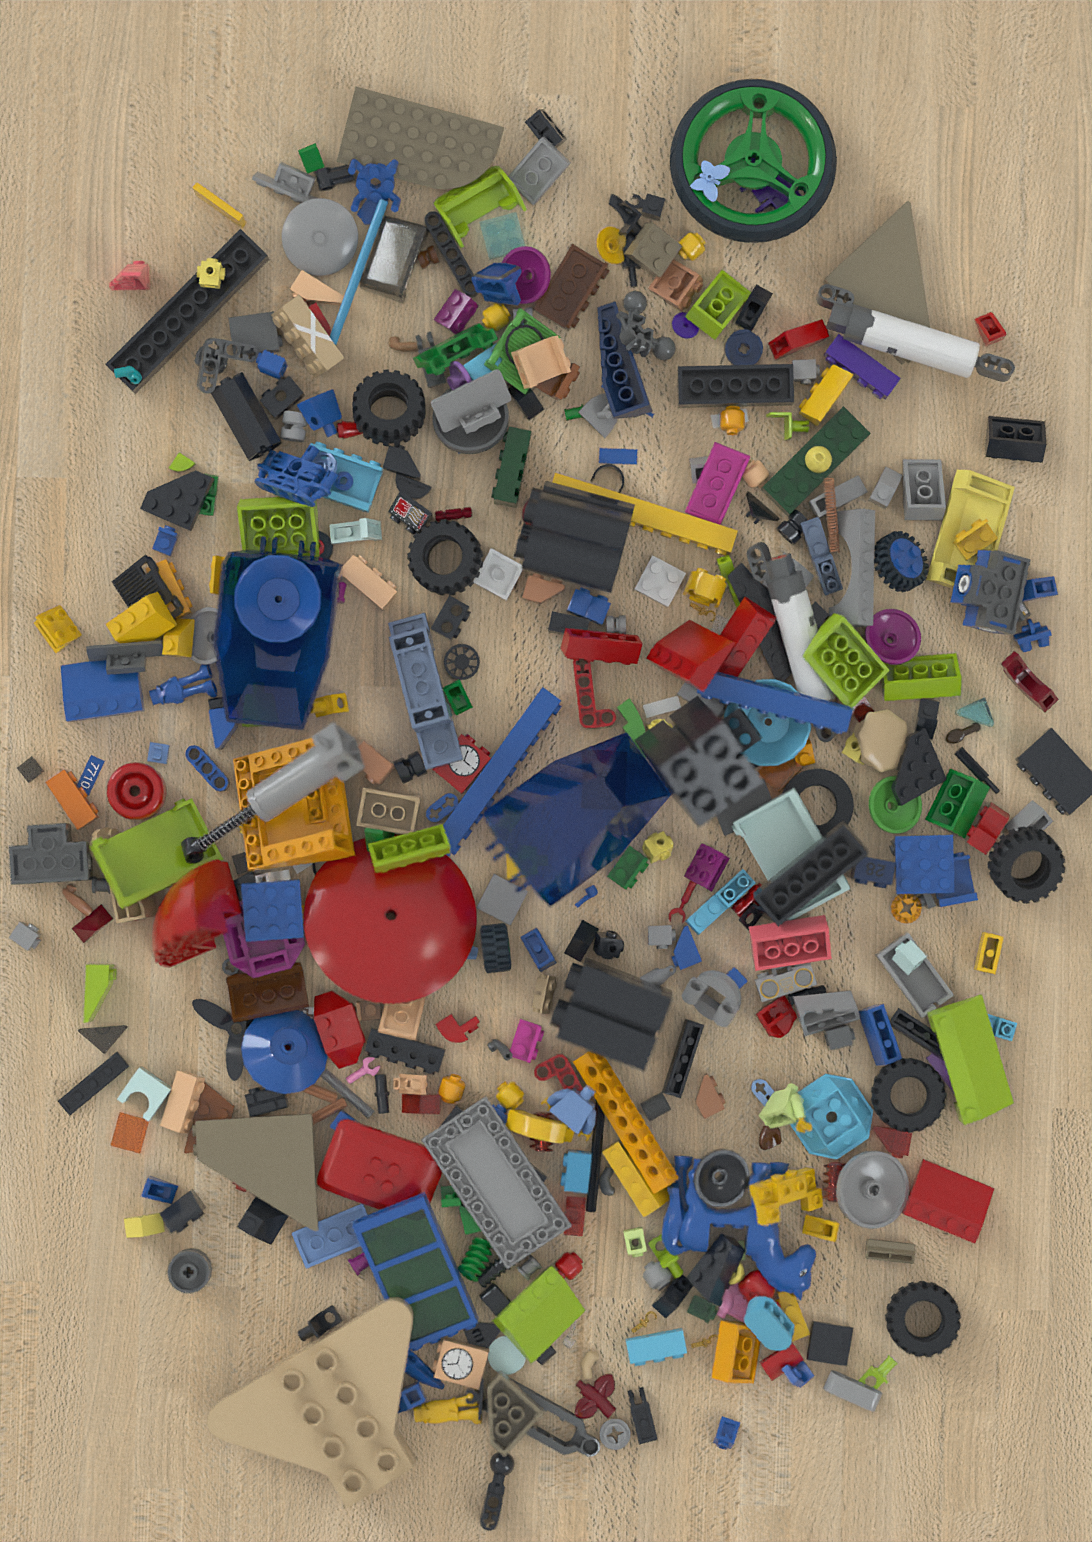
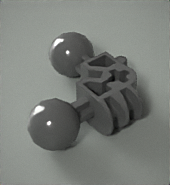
M634 290L629 292L623 300L624 308L628 314L622 311L616 314V317L621 322L620 341L626 346L627 351L632 349L634 354L640 353L642 357H646L652 349L654 356L659 360L671 359L676 352L675 342L666 336L657 339L653 338V329L646 328L643 330L642 325L645 323L646 317L640 314L647 307L646 296L640 291Z

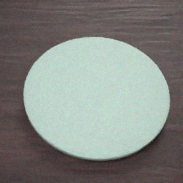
M506 1336L499 1337L492 1342L489 1347L488 1361L495 1371L499 1373L501 1370L505 1375L516 1373L523 1367L526 1358Z

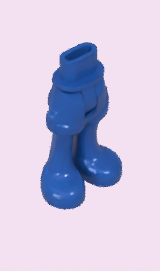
M202 664L197 672L179 679L177 676H174L160 686L157 685L156 689L149 691L153 705L159 703L165 705V703H183L185 698L199 693H206L212 698L217 697L218 692L213 680L193 687L183 688V686L212 678L210 666Z

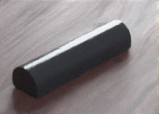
M898 1008L890 1020L891 1027L944 1061L936 1033L919 1020Z
M685 1019L662 1093L678 1098L682 1097L704 1028L703 1024Z

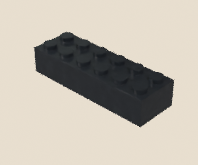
M793 364L678 366L677 368L678 408L788 406L794 403Z
M843 820L754 892V899L777 926H780L869 855L868 848Z

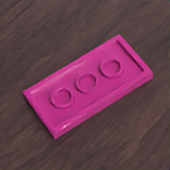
M714 442L686 506L685 513L721 525L749 462L750 455Z

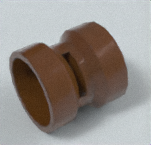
M433 245L428 246L424 251L418 250L415 252L421 269L427 268L429 264L439 263Z

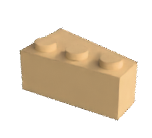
M110 888L116 924L156 916L158 909L151 896L121 909Z

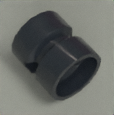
M795 509L788 516V521H783L776 529L790 544L795 545L801 539V534H803L800 523L808 521V519Z
M418 751L409 754L407 759L402 757L393 761L403 784L413 780V776L420 777L428 773Z

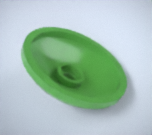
M896 776L883 778L873 787L869 796V812L874 823L880 829L888 833L899 834L907 832L916 825L922 812L921 796H918L903 806H899L891 790Z

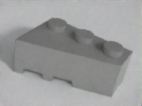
M851 991L793 997L804 1036L860 1019Z

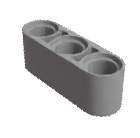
M831 1370L823 1387L827 1392L873 1412L882 1396V1392L834 1370Z

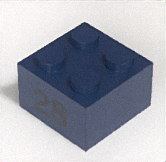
M865 857L852 867L850 878L855 879L854 883L867 885L868 882H873L874 887L886 888L887 885H892L896 862Z

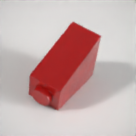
M823 319L784 331L768 342L774 359L778 360L818 344L830 336Z

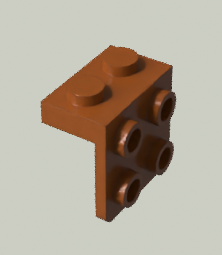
M570 363L571 372L538 383L534 387L555 400L565 399L570 392L569 386L571 382H575L580 374L578 371L580 366Z

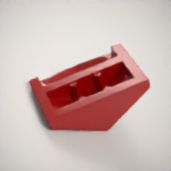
M785 995L773 1000L756 1013L768 1036L782 1038L789 1033L794 1021L798 1017Z

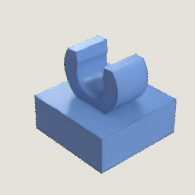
M150 742L147 761L167 764L170 745Z

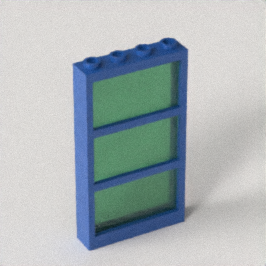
M425 1192L354 1220L352 1224L384 1300L391 1297L401 1298L412 1308L414 1315L409 1350H419L426 1343H437L444 1336L452 1337L458 1334L459 1330L464 1328L470 1330L476 1326L479 1316Z

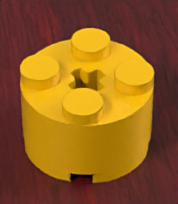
M697 568L696 571L691 572L683 595L689 594V599L698 604L709 607L711 603L715 604L714 608H718L727 587L725 583L726 578L720 575H710L707 570Z

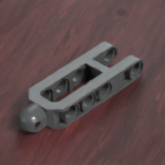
M510 1378L539 1404L545 1412L548 1410L557 1415L560 1420H566L576 1427V1432L572 1439L567 1442L536 1425H533L526 1432L527 1435L562 1455L578 1451L585 1456L592 1457L599 1452L600 1443L598 1439L587 1433L583 1419L576 1417L571 1411ZM484 1398L482 1409L489 1413L488 1399Z

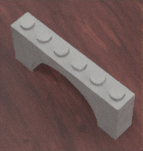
M853 509L837 511L838 533L842 535L848 544L851 554L852 571L848 589L843 599L837 605L829 608V617L836 613L844 616L852 627L873 626L875 510Z

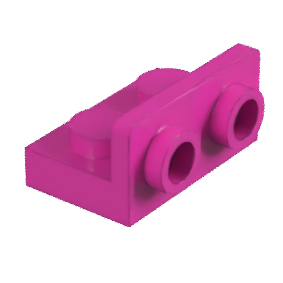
M520 1019L510 1049L512 1057L530 1063L531 1059H536L539 1049L535 1047L537 1041L541 1042L544 1031L541 1030V1025Z

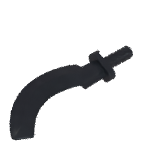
M611 194L609 205L619 213L625 224L630 215L618 205V202L623 200ZM631 232L626 235L623 254L636 237ZM624 254L625 262L622 263V268H628L630 287H638L636 268L638 270L641 267Z

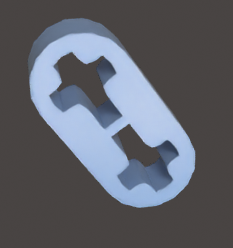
M756 1079L751 1085L753 1094L765 1106L768 1101L766 1096L769 1095L771 1097L775 1091L763 1079ZM756 1083H764L765 1095L761 1091H755L757 1088Z

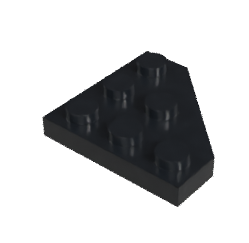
M195 470L147 491L140 509L192 531L214 478Z
M920 728L906 737L905 750L897 766L896 780L893 781L891 786L899 806H903L947 780L926 728Z

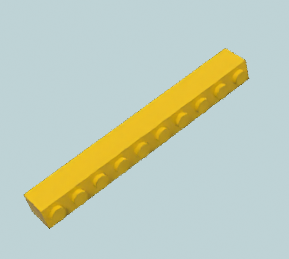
M554 474L553 483L635 504L630 522L631 527H635L636 524L642 526L644 531L653 533V530L661 532V536L670 539L674 536L679 538V542L685 544L693 542L700 549L708 550V548L715 549V553L726 556V553L730 554L738 530L565 475Z

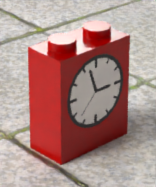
M461 734L458 737L463 756L462 761L432 769L461 794L464 793L491 759L489 757L490 752L483 746L479 749L474 744L476 740L468 734L465 736Z

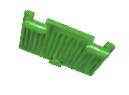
M519 308L516 312V317L509 323L492 350V355L485 361L484 366L491 371L500 370L505 381L523 394H526L529 388L524 389L516 366L509 361L506 355L505 343L507 336L512 329L520 325L523 319L526 320L524 325L535 327L541 332L544 339L556 336L557 334ZM527 327L519 328L513 332L508 343V351L512 360L511 352L541 341L538 333ZM500 357V358H502V361H501L500 364L497 366V365H495V363H496V361L498 360V358Z

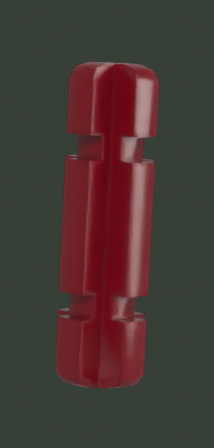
M471 507L435 512L437 522L444 519L455 520L462 519V517H472Z

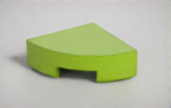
M179 452L169 466V469L182 472L191 469L196 463Z

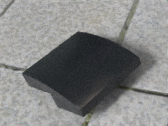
M812 1321L806 1359L847 1366L853 1327Z

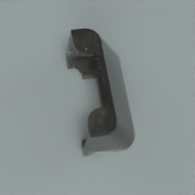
M385 215L380 224L365 271L361 276L359 282L360 289L403 304L411 275L420 250L423 248V241H426L429 234L428 227Z

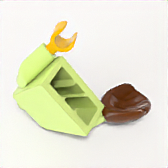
M789 1083L786 1089L772 1093L759 1114V1117L765 1123V1126L760 1131L758 1140L762 1150H769L781 1144L782 1136L778 1128L779 1126L796 1123L798 1119L799 1122L796 1125V1129L799 1132L805 1133V1130H812L811 1123L804 1120V1117H806L803 1109L804 1101L797 1093L798 1087L795 1084Z

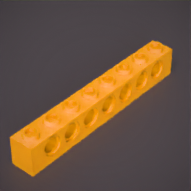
M589 1051L574 1060L573 1063L585 1083L595 1090L593 1096L653 1194L678 1180L677 1173L605 1056Z

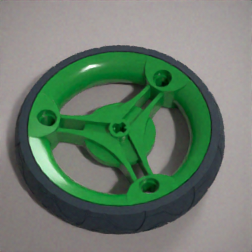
M742 79L725 83L701 96L685 113L675 131L671 144L670 172L676 193L683 206L704 228L733 241L744 243L769 242L796 232L820 211L828 199L835 181L837 166L836 147L830 127L824 116L803 94L789 86L771 80ZM759 103L762 104L764 107L758 109L754 106V104ZM742 110L749 116V123L746 133L736 137L729 144L725 153V160L718 164L729 167L730 172L723 179H717L720 181V184H715V186L719 187L729 183H736L746 189H761L769 186L788 197L785 205L764 213H743L730 209L717 200L712 202L704 195L703 190H694L690 187L696 179L701 178L699 175L703 173L701 166L698 165L701 142L709 128L723 116ZM774 113L792 123L804 139L808 152L807 175L797 179L782 167L780 148L766 134V118ZM753 118L762 119L761 133L752 132ZM751 158L756 159L755 163H751ZM778 175L792 184L790 189L776 180ZM802 190L805 195L797 196L795 192Z

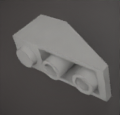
M859 475L834 487L836 509L868 492ZM825 493L810 500L808 503L814 515L819 517V519L827 515V510H825Z

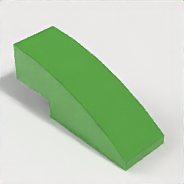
M629 698L617 707L628 722L622 728L644 758H646L635 742V739L646 731L636 707Z

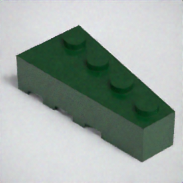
M510 426L508 431H506L502 441L505 442V448L500 450L499 461L502 462L500 468H497L495 475L497 485L493 487L491 498H494V504L517 508L532 431Z

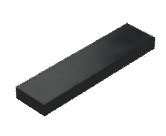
M117 1051L59 1099V1104L71 1116L125 1071L129 1064Z

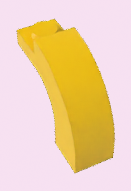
M509 1109L506 1127L509 1130L554 1143L572 1142L574 1131L562 1121L542 1118L524 1110Z

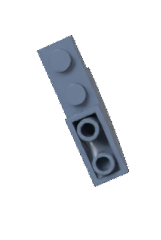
M819 517L800 523L804 540L824 595L842 590L843 587L833 556L829 552L830 549Z

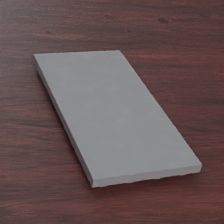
M486 1096L421 1139L507 1269L572 1226Z

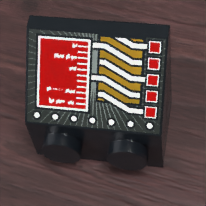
M401 490L388 511L391 515V520L397 524L402 522L407 526L405 529L413 535L416 532L420 534L422 531L421 527L427 526L433 518L432 512Z

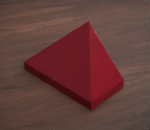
M101 904L89 916H86L76 924L72 930L85 943L114 918Z

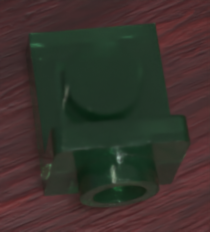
M694 1294L686 1312L709 1323L710 1320H714L718 1310L715 1309V1304L707 1302L706 1299Z

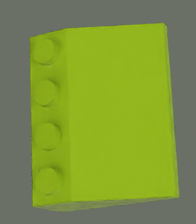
M283 497L240 499L237 505L244 561L259 560L269 555H286L292 558L319 557L317 502L314 501L316 506L309 507ZM302 549L307 551L308 553H300L299 550Z
M833 613L820 626L802 655L804 660L841 703L854 707L889 671L847 619L836 613Z
M551 1265L545 1268L492 1321L532 1364L586 1310L563 1277Z

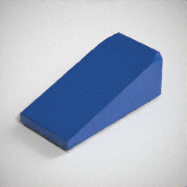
M537 928L520 937L540 972L557 963Z

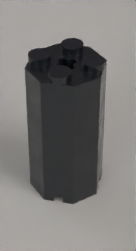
M238 373L232 379L227 377L221 380V385L216 386L211 395L249 462L264 456V453L274 450L280 446L282 442L244 373Z

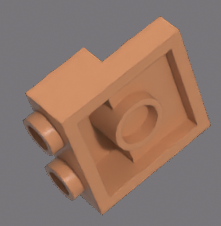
M673 259L663 275L656 277L648 289L663 298L668 304L683 311L684 308L690 307L692 296L695 292L699 293L701 291L704 280L698 273Z

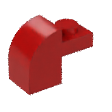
M451 1013L435 1025L445 1039L453 1043H462L468 1040L465 1032L468 1031L470 1034L478 1029L477 1024L480 1023V1020L475 1016L460 1026Z

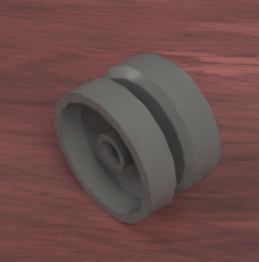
M189 1248L182 1250L173 1257L168 1266L167 1274L169 1282L176 1290L190 1294L198 1292L205 1287L212 1276L213 1268L211 1260L206 1253L199 1249ZM188 1267H191V1270H194L192 1274L188 1273Z

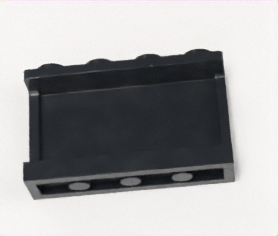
M1052 727L1048 728L1039 739L1015 759L1018 762L1016 764L1023 773L1026 771L1031 776L1029 780L1036 787L1039 785L1044 790L1042 794L1049 801L1053 800L1057 804L1055 808L1062 815H1071L1092 795V771Z

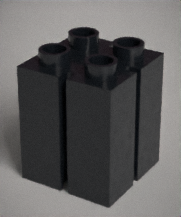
M698 696L669 715L674 723L673 728H670L662 720L635 739V742L656 770V773L672 797L698 827L728 807L724 797L728 796L735 803L763 783L724 722Z
M587 957L583 966L572 963L564 989L570 990L573 993L569 1002L559 998L550 1025L559 1028L556 1038L645 1071L657 1040L654 1036L656 1031L660 1032L673 999L672 990Z

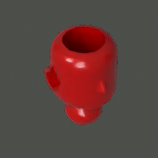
M758 1269L748 1273L738 1283V1290L742 1294L743 1299L748 1303L751 1299L760 1296L773 1299L772 1297L775 1294V1288L768 1284ZM774 1300L776 1304L781 1308L780 1303Z

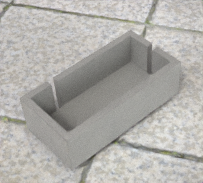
M906 932L875 954V956L918 1015L923 1018L927 1015V1012L937 1008L933 1004L934 1002L937 1005H941L954 995L927 957L909 975L892 959L896 954V947L902 942L906 944L912 940L916 944L910 934Z

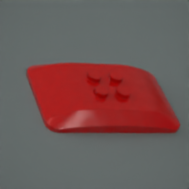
M343 1119L337 1124L317 1175V1184L326 1191L381 1210L424 1192L429 1203H431L443 1172L425 1145L350 1119ZM422 1208L402 1217L421 1220L426 1214Z

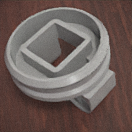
M715 970L705 971L697 978L693 976L682 993V999L687 1004L694 1005L700 1014L710 1020H714L721 1027H727L733 1021L741 1005V993L737 984L728 975ZM710 986L726 997L721 1004L706 995Z

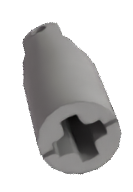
M673 965L664 969L655 968L640 978L656 985H662L670 976L675 974L676 968Z

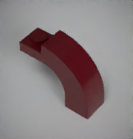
M1013 651L1001 663L1004 673L1013 684L1044 713L1059 700L1053 690L1033 674L1017 652Z

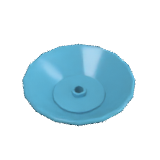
M776 679L755 680V682L799 693L791 685ZM733 702L728 704L724 718L738 709V704ZM752 707L749 709L742 708L763 737L743 752L750 763L758 766H778L793 759L805 747L811 732V723L800 724L794 722V719L790 717L781 719L771 712L762 714ZM731 718L729 721L730 726L738 728L739 720ZM767 718L772 720L771 725L765 724ZM743 733L741 741L744 744H749L751 737Z

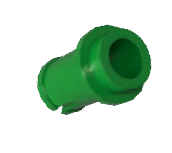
M583 404L580 407L564 409L566 421L578 418L585 419L578 413Z

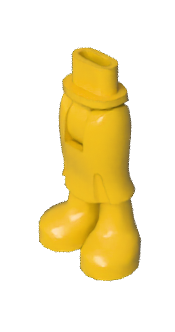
M472 1393L459 1398L433 1400L425 1404L423 1403L419 1407H413L415 1423L424 1422V1424H427V1422L430 1424L449 1421L458 1422L459 1420H470L474 1424H482V1414L481 1420H478L479 1407L459 1411V1407L479 1405L477 1401L473 1404L466 1403V1398L471 1399L474 1397Z

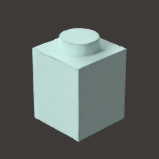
M910 940L906 944L902 942L896 947V954L892 959L909 975L921 965L927 956Z

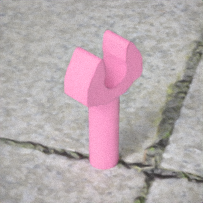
M367 1057L363 1059L362 1068L346 1077V1080L351 1084L365 1074L374 1076L378 1073L381 1066L370 1069L368 1064L375 1058Z

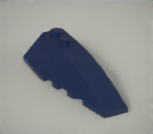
M616 301L597 307L602 384L613 418H635L652 412L653 410L632 349L627 351L626 346L619 338L621 322L616 317V314L619 312Z

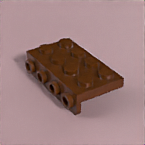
M572 244L552 276L546 292L538 299L533 310L567 331L571 327L575 328L580 320L578 318L580 312H585L590 304L588 299L591 295L595 296L600 287L598 286L601 279L604 280L610 271L607 269L609 264L600 261Z
M295 962L292 968L255 978L246 973L233 974L226 977L234 1023L309 1007L304 970L300 962Z

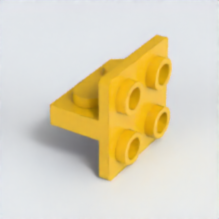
M61 605L35 617V626L55 654L61 652L70 642L82 636Z

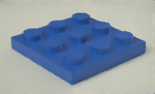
M953 835L894 836L896 894L955 893Z
M300 879L241 884L246 942L304 938Z

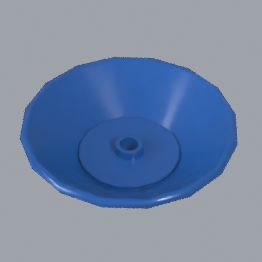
M269 555L254 561L241 573L234 589V608L240 623L253 636L267 642L286 643L301 637L315 624L321 610L322 591L315 574L303 562L286 555ZM276 596L282 597V601L280 603H276Z
M299 1010L255 1018L244 1033L241 1047L244 1066L253 1080L269 1091L282 1094L301 1092L316 1083L325 1070L328 1057L315 1020ZM289 1045L291 1049L288 1051L284 1046Z

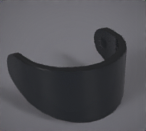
M605 464L598 467L595 470L590 481L594 480L596 474L600 470L606 468L614 469L620 474L622 479V485L618 492L621 493L624 486V475L622 471L617 466L612 464Z

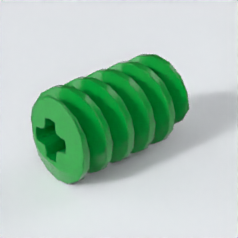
M473 1238L472 1244L468 1247L469 1251H466L465 1257L461 1260L462 1264L458 1266V1271L461 1275L470 1281L478 1282V1278L475 1275H482L478 1268L485 1269V1265L482 1262L488 1263L489 1261L485 1255L492 1256V1252L489 1249H493V1247L487 1240Z

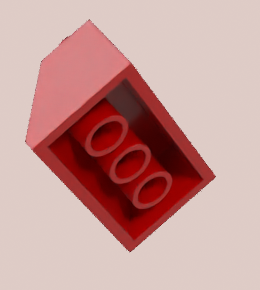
M744 597L720 633L721 636L733 641L735 645L717 672L738 677L775 622L776 616L747 597Z

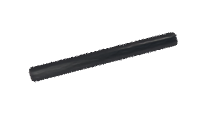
M597 1101L595 1105L596 1118L593 1128L592 1156L586 1201L587 1212H596L605 1114Z

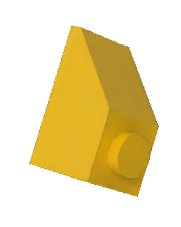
M177 619L175 621L177 625L164 634L162 655L192 658L195 620Z

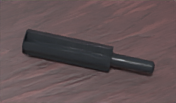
M963 746L959 748L954 755L958 757L978 780L984 781L995 794L999 793L998 787L988 778L989 774L972 758Z

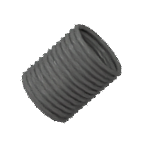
M662 1092L640 1103L649 1121L671 1110Z

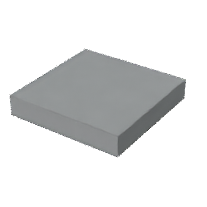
M494 874L477 909L511 925L528 891Z

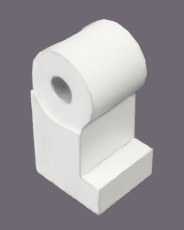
M289 870L269 872L255 876L256 882H262L263 877L266 878V882L291 880Z

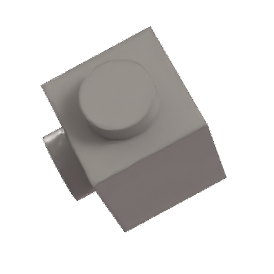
M816 359L793 360L791 363L793 364L794 382H800L801 385L812 384V381L816 380V376L820 375L819 364H816Z
M19 922L9 936L11 940L27 951H30L32 948L35 950L41 942L39 939L41 936L38 932L39 928L31 923L27 925L24 922Z
M671 925L648 926L649 946L657 945V949H668V945H672V941L676 940L675 929H672Z

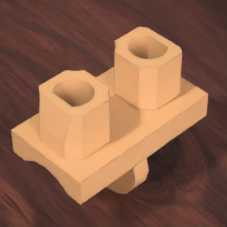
M399 1074V1078L393 1079V1089L399 1090V1093L426 1095L425 1089L428 1086L426 1082L427 1075Z

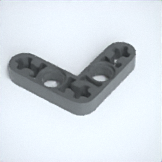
M206 339L203 344L197 379L198 389L206 394L215 390L221 357L253 362L258 357V348L251 344L224 339ZM213 341L217 345V349H213L212 355H216V359L206 357V354L211 355V348H208V345L212 344ZM230 344L236 347L234 355H229L226 351ZM251 348V351L254 352V356L251 355L250 358H248L247 354H242L240 352L241 350L249 351ZM208 360L214 362V369L211 371L205 369V363ZM203 373L213 374V377H208V383H211V386L205 390L202 382H206L207 376H203Z

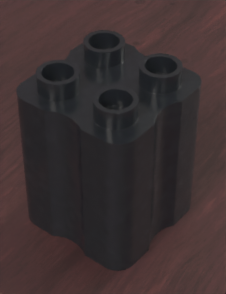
M545 481L543 490L532 488L523 516V522L531 523L532 525L523 524L513 557L523 559L522 570L611 593L635 504Z

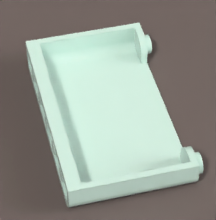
M795 788L733 820L734 825H732L735 834L744 838L767 880L771 879L822 838L819 829ZM842 875L788 920H793L849 890L850 885L845 875Z

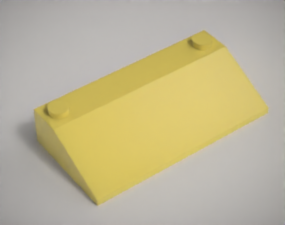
M971 470L956 471L926 580L954 588L958 565H975L978 558L977 554L966 561L953 542L957 539L955 535L964 529L966 532L972 529L971 524L978 519L983 521L987 518L989 521L988 525L998 537L995 542L983 550H998L1015 489L1014 486Z

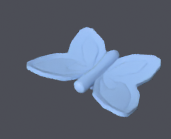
M705 160L701 163V170L703 172L699 175L701 178L696 179L690 187L694 190H703L704 195L714 202L718 197V189L715 184H720V181L716 179L726 177L730 172V168L725 165L713 166Z

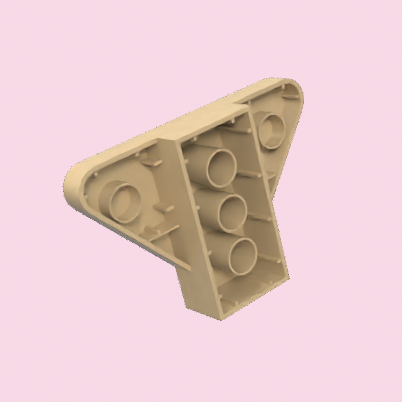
M391 1297L385 1299L341 1327H335L271 1366L267 1372L222 1398L211 1408L207 1416L209 1431L220 1440L326 1474L347 1508L414 1468L417 1459L396 1426L413 1326L414 1313L411 1306L401 1298Z

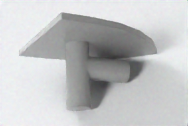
M606 393L590 399L578 412L604 438L612 431L618 419L613 418Z

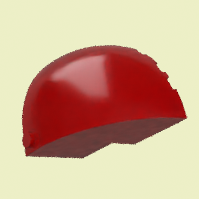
M216 859L194 868L180 878L163 898L157 910L152 929V951L155 963H159V966L171 968L216 949L214 938L229 932L225 920L242 913L228 862Z

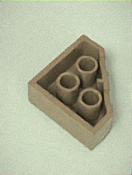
M500 1370L487 1386L490 1444L505 1457L543 1415L544 1409Z

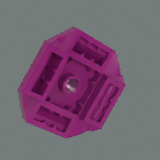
M240 901L242 913L225 920L229 932L223 934L230 964L253 978L292 968L306 945L305 939L291 938L246 942L243 901Z

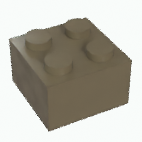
M645 223L624 254L653 277H661L682 246L654 223Z

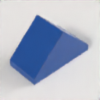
M149 1176L141 1197L172 1204L178 1185Z

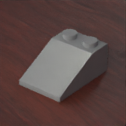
M903 459V509L905 520H943L946 503L941 460Z

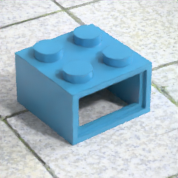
M568 1149V1154L564 1153L563 1166L566 1167V1173L562 1172L561 1186H564V1191L588 1193L592 1156L590 1151Z

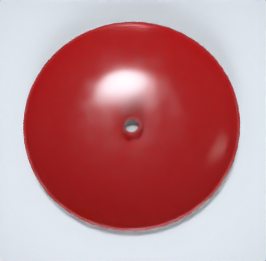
M365 838L354 841L355 855L326 861L315 875L307 892L303 914L304 931L314 960L334 984L363 1000L375 1003L399 1004L418 1000L436 992L459 972L467 960L474 943L477 911L474 896L467 879L455 862L446 854L442 857L426 859L423 862L411 863L404 867L392 868L386 872L375 873L370 852L366 848ZM393 913L396 919L388 920L385 915Z

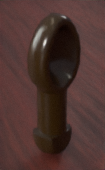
M975 722L964 729H953L946 735L945 740L950 744L959 743L965 736L980 731L981 725Z

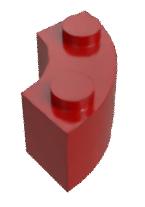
M992 802L988 807L984 805L978 814L981 817L975 826L972 825L966 834L969 836L967 843L985 855L997 841L998 836L1010 818V814Z

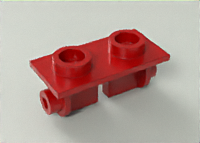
M761 883L753 885L748 893L739 898L731 907L739 918L751 903H755L757 906L760 905L754 899V892L762 886Z

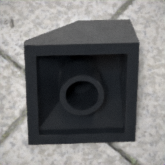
M256 1196L237 1225V1228L256 1239L272 1245L289 1216Z

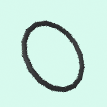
M519 325L516 328L512 329L509 335L507 336L505 343L506 355L509 361L512 362L514 365L515 362L514 360H512L508 351V343L511 335L514 331L518 330L519 328L527 327L533 329L536 333H538L540 339L544 340L541 332L538 331L535 327L530 325Z

